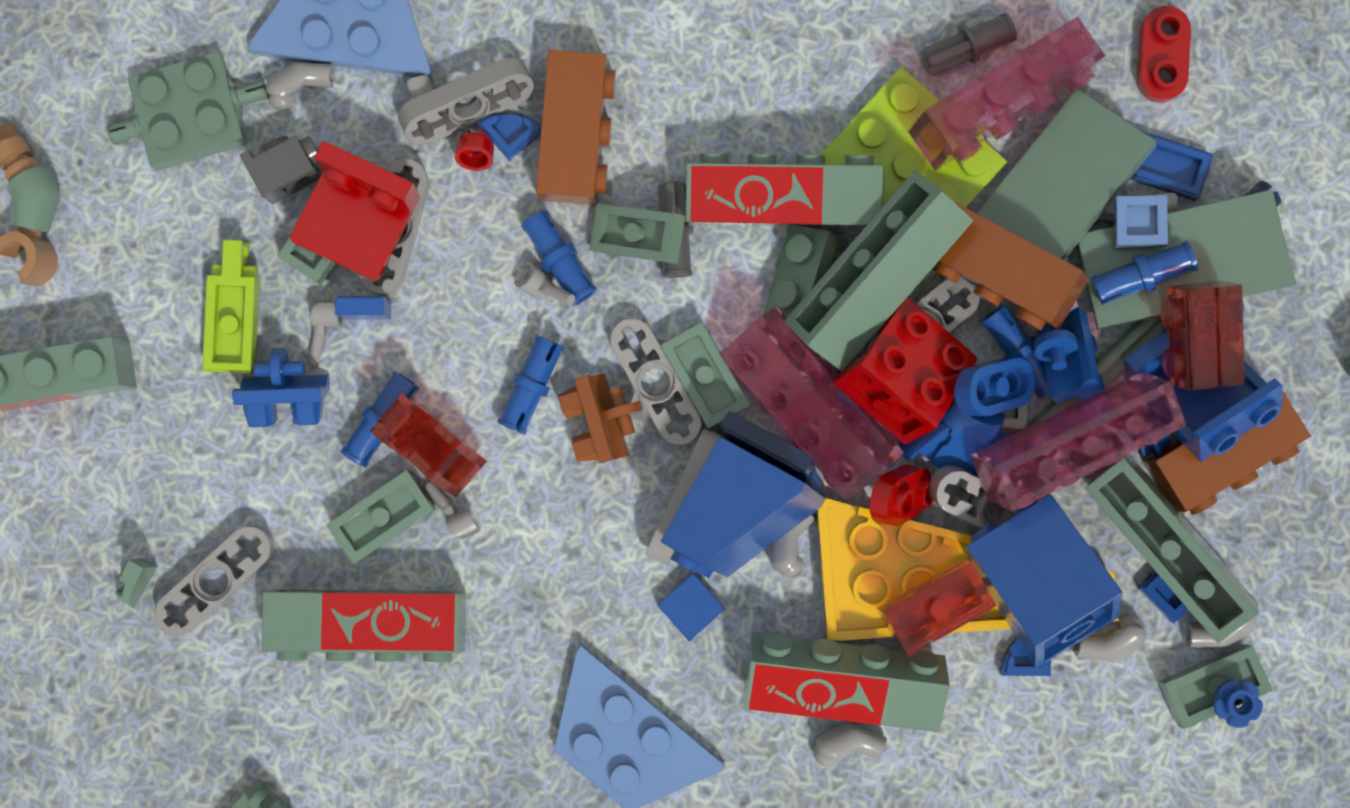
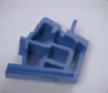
M955 398L936 429L906 445L899 442L903 457L907 461L913 460L921 453L930 459L932 465L939 469L944 466L954 465L979 477L988 468L993 451L1015 459L1020 457L1016 437L1001 432L1005 420L1004 413L991 416H968L959 409Z

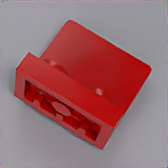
M322 141L314 159L323 172L290 235V240L293 244L372 281H378L420 196L413 182Z
M907 297L889 317L868 351L847 365L843 371H840L833 384L906 445L937 428L955 398L954 387L959 374L965 368L974 366L977 362V357Z

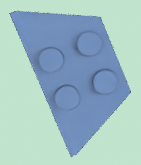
M279 0L248 46V51L252 55L310 63L333 64V66L414 77L427 75L432 79V69L408 0Z
M583 645L578 648L554 751L622 808H640L716 774L724 768L725 763L591 651Z

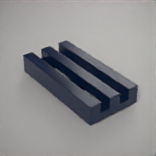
M728 411L720 424L723 436L727 441L808 484L816 471L813 456L731 411Z

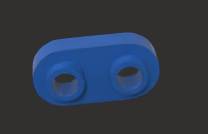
M1000 358L967 367L959 374L954 387L957 405L968 416H991L1022 407L1031 400L1034 394V371L1030 363L1023 358Z

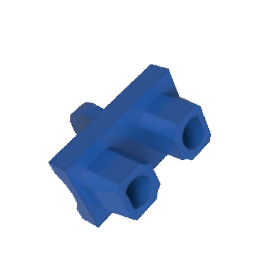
M1080 307L1072 309L1058 330L1047 324L1043 326L1041 331L1038 330L1039 336L1034 341L1035 356L1044 362L1051 400L1060 404L1074 397L1080 402H1085L1104 392L1103 376L1098 373L1095 360V352L1097 351L1095 336L1090 333L1087 313Z
M273 348L270 354V362L254 363L255 377L243 378L240 389L232 390L233 405H243L248 427H268L274 425L278 420L276 404L291 403L293 424L298 426L316 425L323 416L324 397L330 390L329 374L305 375L304 361H289L285 348Z

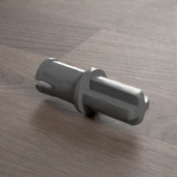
M1003 13L999 17L970 29L967 26H962L959 28L958 34L928 46L921 51L923 66L930 75H936L968 60L971 63L978 62L980 55L1006 43L1016 41L1015 25L1011 17L1007 13Z
M678 181L662 183L658 187L659 211L685 216L678 264L662 262V277L692 276L689 234L694 233L693 227L688 226V222H686V185Z

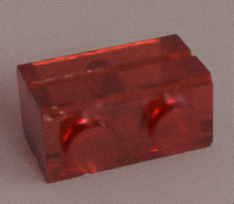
M1213 281L1167 287L1168 299L1162 302L1161 319L1164 327L1169 329V349L1164 351L1162 362L1166 376L1171 378V384L1186 390L1244 385L1242 284Z
M960 560L878 607L877 610L900 650L909 657L927 647L928 640L933 642L939 640L996 607V604L973 564L969 561Z

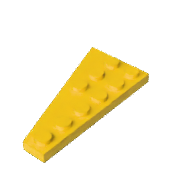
M825 498L821 508L816 511L826 639L845 641L1011 629L968 560L966 546L971 544V535L913 520H907L897 526L878 523L872 520L870 509ZM1108 571L1115 581V572Z

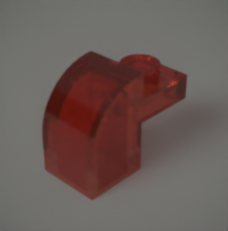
M403 393L370 430L382 443L407 458L431 482L455 498L487 462L470 444L437 416Z

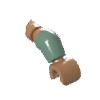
M12 122L0 125V169L6 170L4 176L9 182L7 191L11 196L10 225L16 226L17 229L0 236V255L17 258L19 253L25 249L26 262L18 271L21 284L35 287L47 283L54 276L58 267V255L54 246L48 240L41 238L42 232L49 233L60 195L58 185L50 169L46 166H41L36 158L31 157V149L24 138L19 135Z

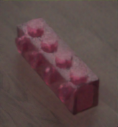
M1077 16L926 109L908 132L935 171L954 159L960 164L981 150L983 146L980 143L993 135L996 140L1001 139L1021 124L1019 118L1029 112L1035 117L1058 101L1056 95L1068 89L1072 94L1076 89H1080L1095 78L1092 69L1105 57V54Z
M775 306L756 320L719 355L729 365L732 374L741 380L760 401L764 411L774 417L792 438L795 447L814 457L813 462L823 474L827 484L837 490L847 502L885 473L902 455L903 451L871 415L833 384L837 377L835 372L818 353L808 347L784 323L787 317Z
M1138 373L972 454L971 458L987 499L1013 512L1033 504L1036 500L1060 488L1074 484L1080 478L1104 466L1118 462L1122 457L1162 440L1165 436L1185 427L1186 423L1172 382L1152 375Z

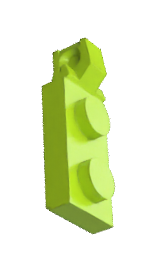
M223 240L222 265L213 264L211 275H207L203 372L254 374V363H256L260 279L258 278V267L249 266L250 244L242 240Z

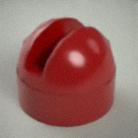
M478 129L477 132L467 130L460 135L456 143L455 161L461 167L472 171H481L492 165L494 144L491 137L484 130Z

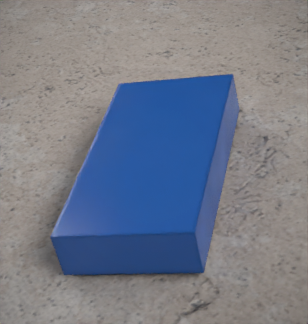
M1144 132L1156 140V148L1130 180L1165 192H1173L1178 196L1193 201L1200 199L1213 154Z

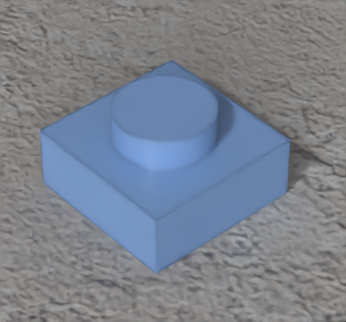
M1167 195L1116 196L1114 199L1115 248L1166 247L1168 245Z

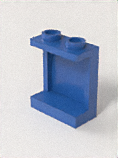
M1205 306L1124 358L1126 381L1129 386L1200 462L1214 453L1216 455L1226 453L1238 442L1240 436L1255 426L1261 428L1268 425L1279 415L1282 409L1283 385L1277 379H1272L1266 383L1217 334V318Z

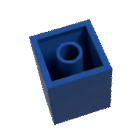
M719 437L660 542L674 550L670 559L688 570L699 573L707 578L711 577L713 571L729 577L821 508L825 498L806 483Z
M1051 494L1040 501L1037 498H1032L1022 503L1013 511V518L998 527L995 524L985 526L971 537V544L966 546L970 564L1036 669L1119 618L1123 593Z

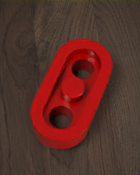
M1161 6L1151 11L1142 21L1139 30L1137 85L1145 98L1156 103H1165L1176 98L1186 88L1189 78L1191 24L1186 14L1173 6ZM1161 23H1169L1174 29V34L1172 36L1164 34L1161 30ZM1159 69H1165L1171 74L1170 83H1165L1159 78Z
M906 464L881 475L871 493L870 515L872 520L882 524L897 526L920 515L925 508H929L933 503L929 494L930 471L924 467Z

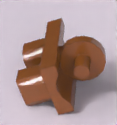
M605 373L594 376L586 375L574 379L576 385L559 394L558 400L566 419L585 414L590 432L572 437L571 444L576 460L578 462L599 460L600 464L630 456L624 436L635 433L630 415L643 411L641 401L627 404L622 387L610 389Z

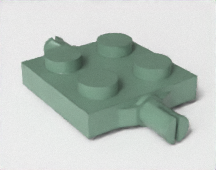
M219 51L127 77L134 102L133 118L114 124H107L106 130L109 132L107 133L108 137L114 145L125 140L140 137L145 145L149 165L155 171H159L247 145L242 125L243 106L265 99L268 100L269 94L265 92L266 83L263 79L236 87L229 77L224 56Z

